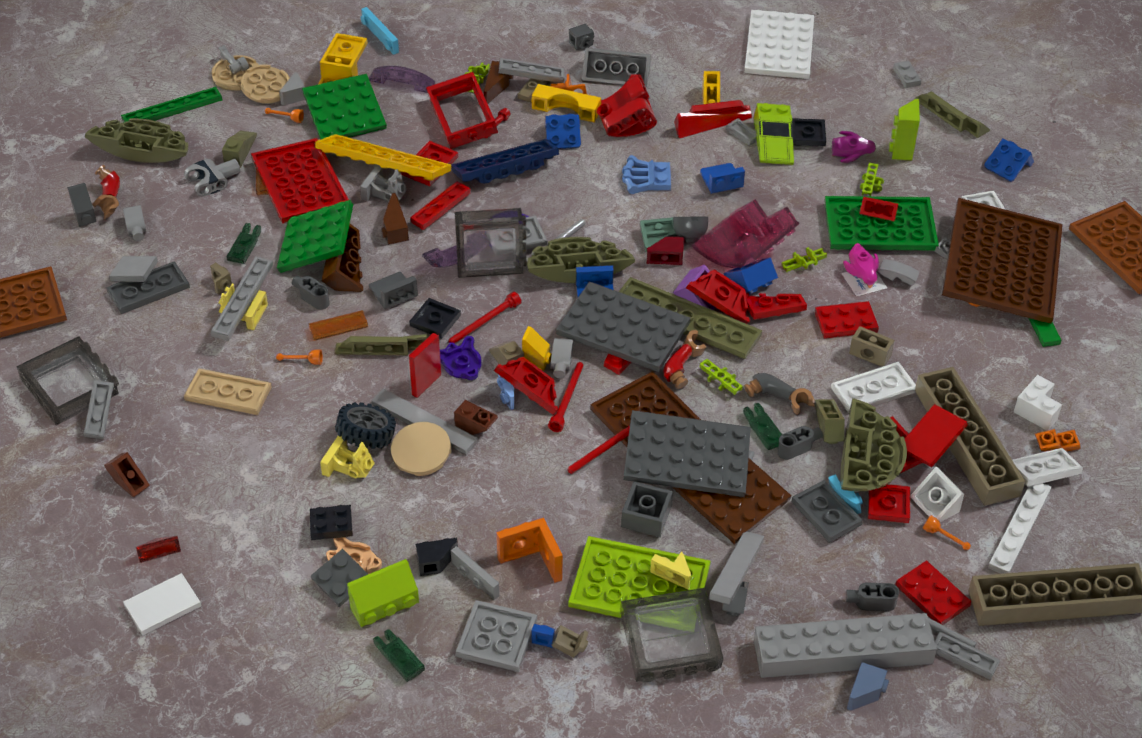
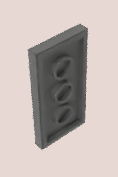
M173 261L153 269L145 282H119L106 287L119 312L124 314L188 289L190 284L176 262Z

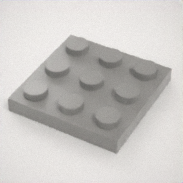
M476 600L456 649V657L519 672L532 636L533 625L537 622V615Z

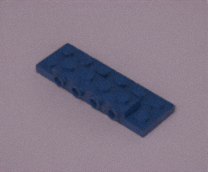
M547 139L451 164V169L462 181L469 182L475 178L478 182L485 184L493 179H504L511 174L518 175L526 170H537L544 166V159H552L554 156L559 155V149Z

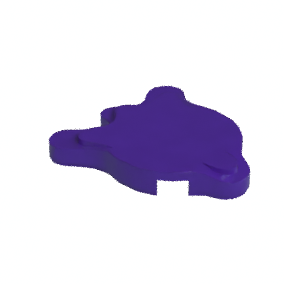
M466 336L460 346L449 343L445 349H440V362L449 375L467 380H475L478 377L482 361L479 352L474 348L475 342L472 336Z

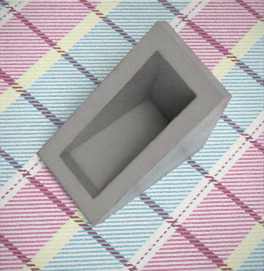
M296 72L279 91L281 105L305 100L302 88H305Z

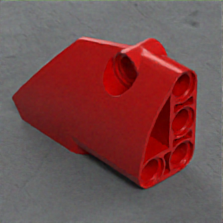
M631 74L617 92L601 100V105L597 108V114L601 118L608 136H633L646 132L656 126L657 120L648 100L650 96L640 74Z

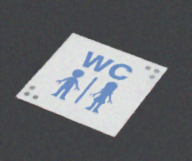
M848 272L841 273L856 296L887 289V286L877 272V281L873 284L872 288H869L857 276H853Z

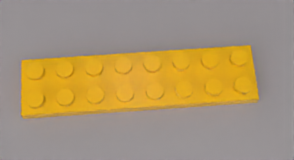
M337 134L318 140L315 144V148L321 149L325 153H336L340 157H351V160H362L366 164H377L381 168H392L394 171L397 169L398 172H407L411 176H422L426 180H434L451 171V164Z

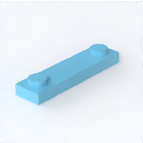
M367 7L362 8V16L360 17L362 24L366 25L393 55L399 53L398 39Z

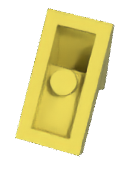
M682 551L675 562L657 554L653 556L650 573L687 590L689 589L691 573Z

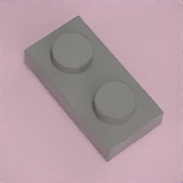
M910 61L894 63L893 69L905 88L921 85V79Z

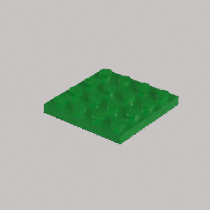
M367 73L302 88L320 140L334 134L349 138L387 129V124Z
M351 200L291 217L287 223L277 270L282 273L342 255L354 205Z

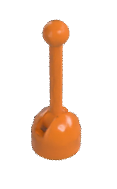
M270 108L265 109L266 114L274 113L290 116L291 120L297 123H302L304 119V111L301 109H294L291 113L271 110Z
M315 349L310 351L308 355H283L278 353L276 359L278 361L283 359H308L311 364L321 365L323 354L321 349Z
M932 515L923 526V529L929 533L939 531L962 545L964 550H969L971 547L969 542H963L943 530L940 521Z

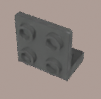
M397 272L369 284V289L385 309L418 296L416 278L414 276L406 278L402 272Z

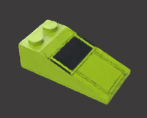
M757 103L753 121L760 163L794 165L790 105Z

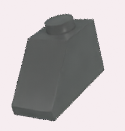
M81 183L67 187L79 227L97 222L86 184Z
M742 581L731 604L723 603L722 610L727 611L726 614L732 616H739V613L744 614L749 582Z

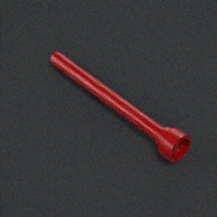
M513 291L508 294L505 302L449 338L448 343H457L507 308L519 306L522 300L518 293Z
M582 362L576 364L558 411L549 420L548 427L554 432H561L564 428V414L584 367Z
M630 426L570 465L567 469L568 473L573 474L629 436Z

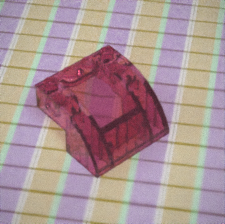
M756 199L736 209L691 246L700 255L717 265L738 268L751 262L753 264L758 263L763 259L761 255H767L774 250L772 246L781 244L785 240L784 236L788 237L796 231L795 227L800 223L797 222L787 206L767 216Z

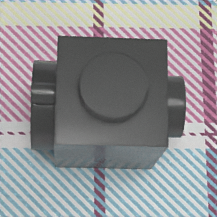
M586 23L569 29V43L576 51L593 45L594 31Z

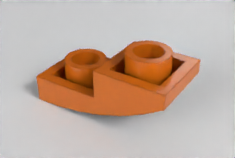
M1055 429L1035 434L1040 450L1044 452L1063 448L1066 452L1081 449L1075 429L1057 434Z

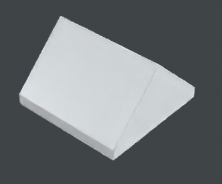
M935 467L910 497L929 517L932 515L942 522L960 512L964 493L938 467Z

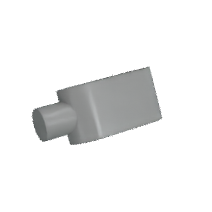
M141 205L123 208L128 235H132L135 241H141L144 238L143 233L146 232Z
M554 338L551 369H554V376L556 378H563L565 371L571 368L573 340Z

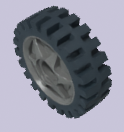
M354 402L352 405L348 403L346 406H342L339 410L335 431L338 432L337 435L339 437L342 436V439L344 441L348 440V443L351 445L355 443V446L359 447L360 443L363 442L367 449L368 446L371 449H376V446L382 448L391 443L396 421L394 417H391L392 414L386 413L385 409L380 410L379 406L372 407V404L368 403L365 405L362 402L358 405Z

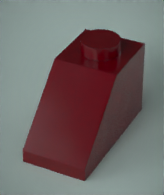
M664 237L648 247L646 264L683 265L684 237Z

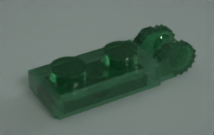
M245 223L242 232H240L227 254V261L241 264L246 263L258 242L261 225H256L253 233L249 234L251 224Z
M755 403L753 405L757 413L756 417H754L753 411L748 406L743 408L744 416L748 420L750 427L767 450L777 448L782 433L768 414L765 413L761 404Z
M390 629L384 631L386 639L390 642L387 645L379 636L373 638L375 646L406 682L425 671L424 664Z

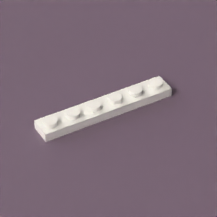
M1041 483L1028 487L989 563L988 569L1000 574L1010 573L1050 493L1051 486Z

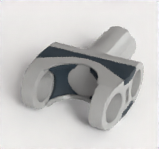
M204 159L187 167L184 176L188 181H200L196 184L195 191L199 196H207L224 190L228 185L226 178L240 173L241 170L236 159L216 165L211 159ZM195 171L192 176H188L190 172ZM207 186L205 190L199 191L201 187Z

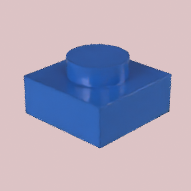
M534 624L531 631L532 643L553 648L551 644L555 636V629L547 625Z

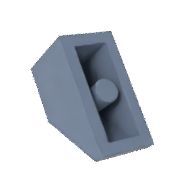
M862 662L849 697L847 709L852 711L878 701L881 692L886 693L889 680L886 679L887 670Z

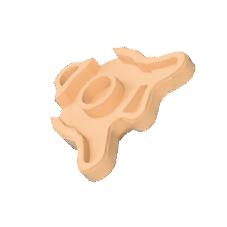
M346 537L333 538L337 550H329L326 553L327 560H330L343 548L368 574L382 568L381 559L376 557L371 551L370 546L360 542L349 541Z

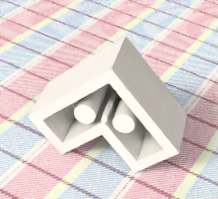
M1037 375L1018 396L1014 413L1048 431L1058 420L1062 404L1051 399L1055 384Z

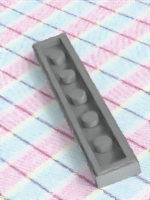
M255 256L212 328V337L226 341L230 340L272 268L273 261Z
M382 389L371 400L373 406H379L380 410L385 409L386 413L389 412L393 417L409 425L417 422H430L440 426L448 434L451 447L465 455L478 443L477 437L385 389Z
M751 532L742 534L710 592V600L728 605L731 604L764 542L763 535Z

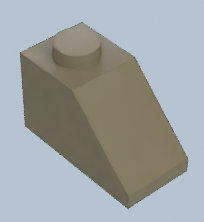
M515 341L504 342L489 349V352L498 364L501 365L524 357V352Z

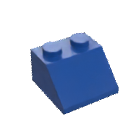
M771 257L751 260L723 273L724 276L745 288L749 294L758 291L757 287L759 286L766 287L773 284L772 280L778 278Z

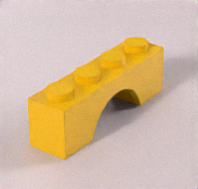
M538 84L532 94V109L548 112L557 107H566L579 114L580 120L595 123L598 117L597 108L601 105V97Z

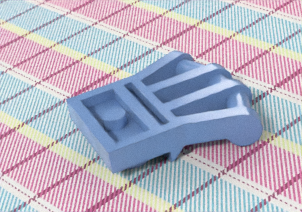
M633 155L627 158V164L622 168V173L624 174L622 181L627 185V190L630 194L647 190L671 191L670 162H653V160L646 162L638 160Z

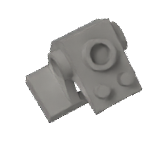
M376 165L360 186L361 200L368 201L373 196L390 201L392 193H396L398 201H400L407 191L402 175L396 169L391 178L386 180L383 178V168Z

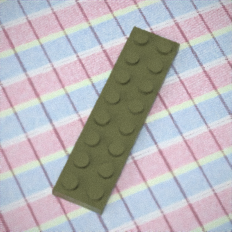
M632 277L628 279L619 291L620 293L690 317V324L683 334L688 335L690 331L697 330V340L743 359H746L762 336V330Z

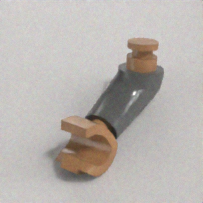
M755 374L753 380L750 381V385H744L745 391L750 397H753L754 393L758 394L761 392L762 394L769 393L789 402L791 401V408L796 415L800 414V406L798 405L800 402L815 407V399L808 389H795L771 374Z

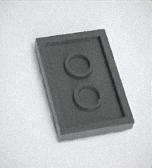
M825 480L792 497L791 502L829 543L862 525L863 520Z

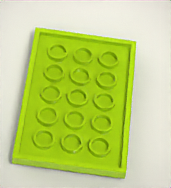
M588 536L568 601V607L694 633L711 561L684 555L691 573L690 587L687 590L650 573L651 559L655 554L666 557L672 562H675L679 554Z

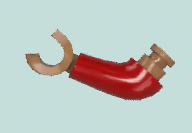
M102 165L96 170L95 174L100 175L103 193L92 205L94 207H101L104 212V220H106L119 206L116 197L120 188V178L115 171L106 170V166Z
M692 330L688 333L683 345L665 363L663 369L664 377L667 382L676 384L675 387L677 389L685 387L689 382L683 374L685 371L683 366L690 356L697 357L702 355L706 349L704 344L696 345L694 343L698 336L697 330Z

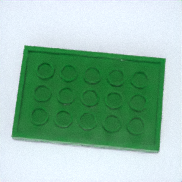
M825 196L824 203L830 249L851 250L857 243L866 250L935 251L936 246L939 247L930 197L864 196L897 203L898 209L895 221L859 214L863 196Z

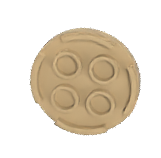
M234 55L235 60L244 57L248 62L249 68L259 65L251 57ZM221 59L212 68L214 83L222 89L242 90L241 77L247 70H241L233 74L229 68L230 63L227 60Z
M256 65L247 69V72L241 77V89L245 96L255 102L275 103L280 101L279 91L290 77L284 70L271 67V65Z
M417 422L404 427L396 434L391 445V454L395 465L401 471L415 474V476H425L438 471L444 466L443 464L451 453V443L446 431L430 422Z

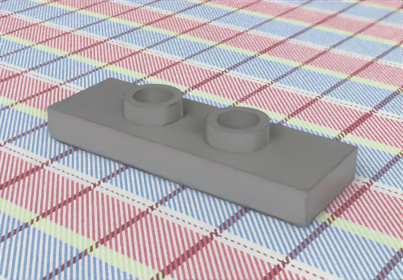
M457 546L451 550V561L458 568L459 572L464 577L467 576L472 580L476 588L482 589L493 600L499 597V582Z

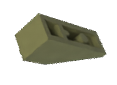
M240 130L229 137L222 148L224 162L236 159L241 168L257 137V133Z
M815 400L819 428L823 433V441L829 444H837L844 441L845 419L835 400Z

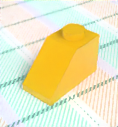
M528 326L522 338L524 357L544 371L546 365L551 362L550 344L532 327Z

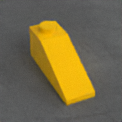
M720 71L703 72V104L720 102Z

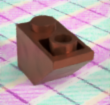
M464 400L454 411L455 426L471 435L487 431L498 419V415L467 400Z

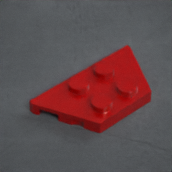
M714 269L707 275L700 276L696 281H691L686 286V289L733 319L745 324L749 323L750 318L746 315L748 304L745 288Z
M525 357L508 361L505 365L498 364L493 370L512 384L514 388L520 390L529 399L535 401L552 415L558 411V406H555L554 400L557 398L556 391L554 390V379Z

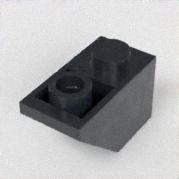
M457 537L415 544L420 576L441 573L451 562V550L456 546L458 547Z

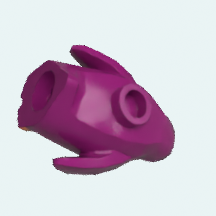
M840 131L839 134L844 136L832 139V156L846 157L840 160L842 163L853 162L860 156L871 154L876 150L874 141L863 138L851 131Z

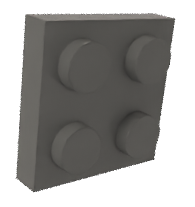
M342 548L311 575V579L340 607L349 599L347 583L366 576L368 573Z

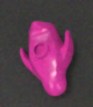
M859 243L855 244L849 252V262L843 261L844 267L848 273L862 279L869 288H872L873 284L877 281L878 255L874 253L873 258Z

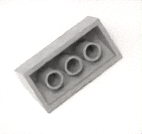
M586 48L582 81L624 85L631 74H640L647 87L652 56L651 54Z

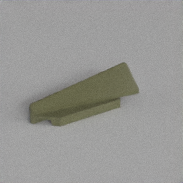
M932 91L915 97V99H919V103L960 132L967 130L979 138L990 131L984 124L965 115Z
M429 334L402 337L350 336L343 342L336 343L335 354L408 355V351L415 350L429 337Z

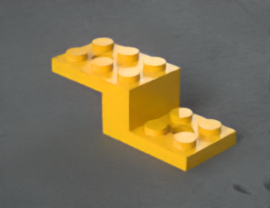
M336 33L320 61L321 80L318 84L358 76L357 62L368 44L367 38Z

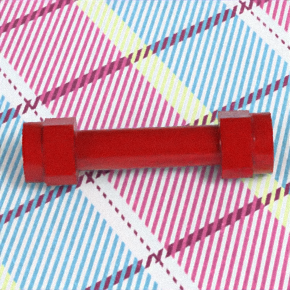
M503 108L498 112V116L495 118L496 126L502 121H506L511 115L507 108Z

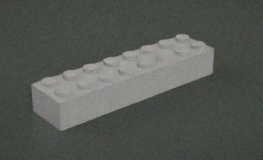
M927 613L755 627L753 641L761 678L859 670L862 662L878 668L933 664L937 650Z

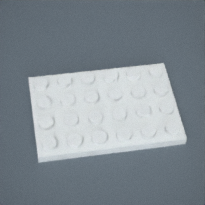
M751 10L744 73L809 79L814 15Z

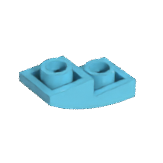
M836 474L828 477L829 485L856 514L862 513L861 504H863L860 494L841 489V484Z

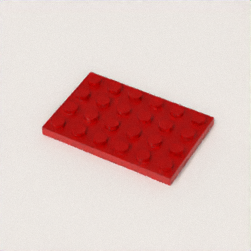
M317 138L251 153L252 161L282 223L288 222L293 216H299L309 211H315L349 200L326 154L321 149L315 148L316 141H318Z

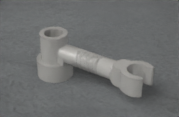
M225 45L218 47L221 57L230 63L229 68L233 74L249 69L248 62L244 57L235 60Z

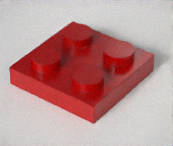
M887 484L881 488L868 490V519L909 523L910 486Z

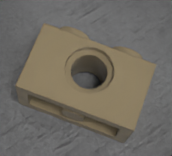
M859 326L852 337L849 354L883 367L892 356L895 340Z

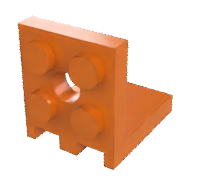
M544 517L496 532L497 558L500 564L540 552L554 583L562 581L563 555Z

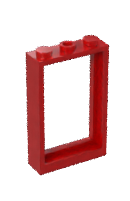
M473 72L426 87L429 100L450 149L498 133L495 119ZM473 90L486 121L452 133L438 101Z

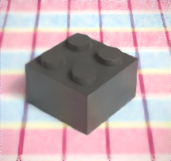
M633 481L622 510L621 527L661 537L672 507L673 491Z

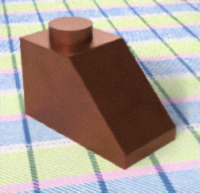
M128 452L119 454L104 465L113 480L132 497H135L150 486Z

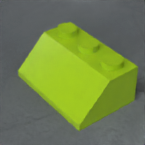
M914 99L900 107L898 115H894L893 126H895V129L891 131L893 142L889 143V152H892V159L910 161L913 159L920 123L919 99Z
M407 559L347 583L350 609L360 627L373 624L379 619L392 616L400 610L410 608L419 603L418 588Z

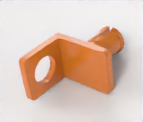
M567 74L565 83L551 84V87L573 92L575 89H581L583 91L582 94H587L585 84L572 85L569 74Z

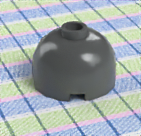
M673 217L674 231L679 237H684L685 242H696V238L704 236L708 229V217Z

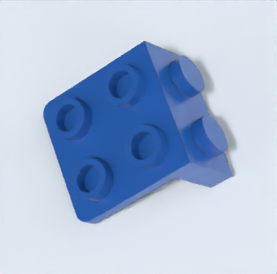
M552 114L545 116L546 138L548 141L558 147V149L579 148L581 146L579 114Z
M1002 138L984 166L986 169L1012 182L1024 165L1032 166L1034 159L1029 150L1022 149L1014 142Z
M726 163L700 170V174L711 194L744 187L745 170L743 167L734 168L732 163Z
M613 265L576 267L577 297L580 296L589 282L614 290Z

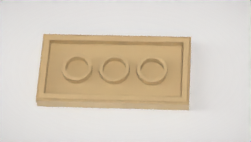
M199 368L184 395L185 401L258 415L272 386L269 382Z

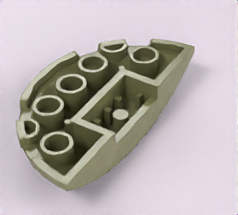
M130 118L128 122L120 123L118 120L107 121L105 126L100 128L94 126L85 133L86 139L104 151L136 162H168L184 157L188 153V142H185V136L180 131H172L170 125L153 120Z
M565 237L551 240L545 247H536L532 251V256L528 257L527 268L530 273L547 280L576 283V267L613 265V274H616L633 264L635 258L626 249L621 251L616 248L615 243L606 240L598 243L592 241L590 237Z
M852 399L842 452L840 484L843 490L868 491L886 486L901 473L906 462L907 448L904 437H900L896 431L897 425L888 416H881L876 412V407L857 399Z

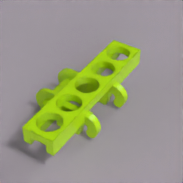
M481 62L480 66H469V72L465 74L473 72L480 86L485 76L489 73L490 64L484 65Z
M869 163L867 173L862 175V180H865L864 183L860 184V189H863V196L864 194L871 196L873 191L880 192L883 189L881 185L884 183V179L876 177L878 164Z
M807 247V255L801 257L796 252H793V258L783 261L781 266L786 272L800 267L807 269L808 265L814 264L816 266L819 260L827 258V253L823 252V248L813 251Z
M708 359L700 363L699 368L709 375L707 378L708 382H711V379L713 381L717 379L722 383L719 386L720 391L728 389L736 395L737 391L742 390L743 386L735 380L736 375L728 373L726 367L720 369Z

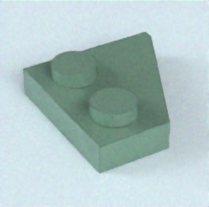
M673 217L640 221L645 252H647L648 247L664 237L678 236L674 231Z

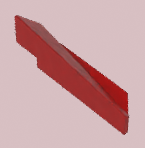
M741 100L693 105L689 113H678L674 124L678 138H684L726 126L737 118L741 121L751 119L752 113L750 106L744 105Z

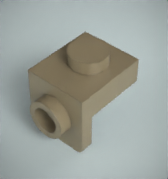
M215 262L210 268L215 292L219 295L224 292L226 286L230 288L232 282L230 272Z
M560 625L556 630L551 646L574 658L579 652H584L588 645L586 640L588 632L584 630L579 635Z

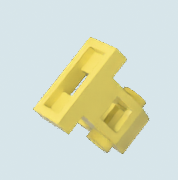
M233 283L230 288L226 286L224 291L227 293H222L218 303L221 304L220 313L223 312L235 291ZM258 291L241 321H246L247 329H255L268 306L265 291Z
M337 436L320 462L322 475L330 477L335 470L352 478H366L375 464L363 442L360 443L356 452L348 450L347 440L344 441L342 436Z

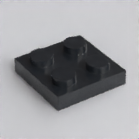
M792 118L793 145L826 146L825 119Z
M428 298L409 323L413 328L430 335L435 333L442 339L461 316V310Z
M351 505L311 508V540L353 536Z

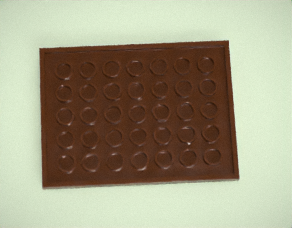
M958 198L942 296L1052 324L1063 224Z

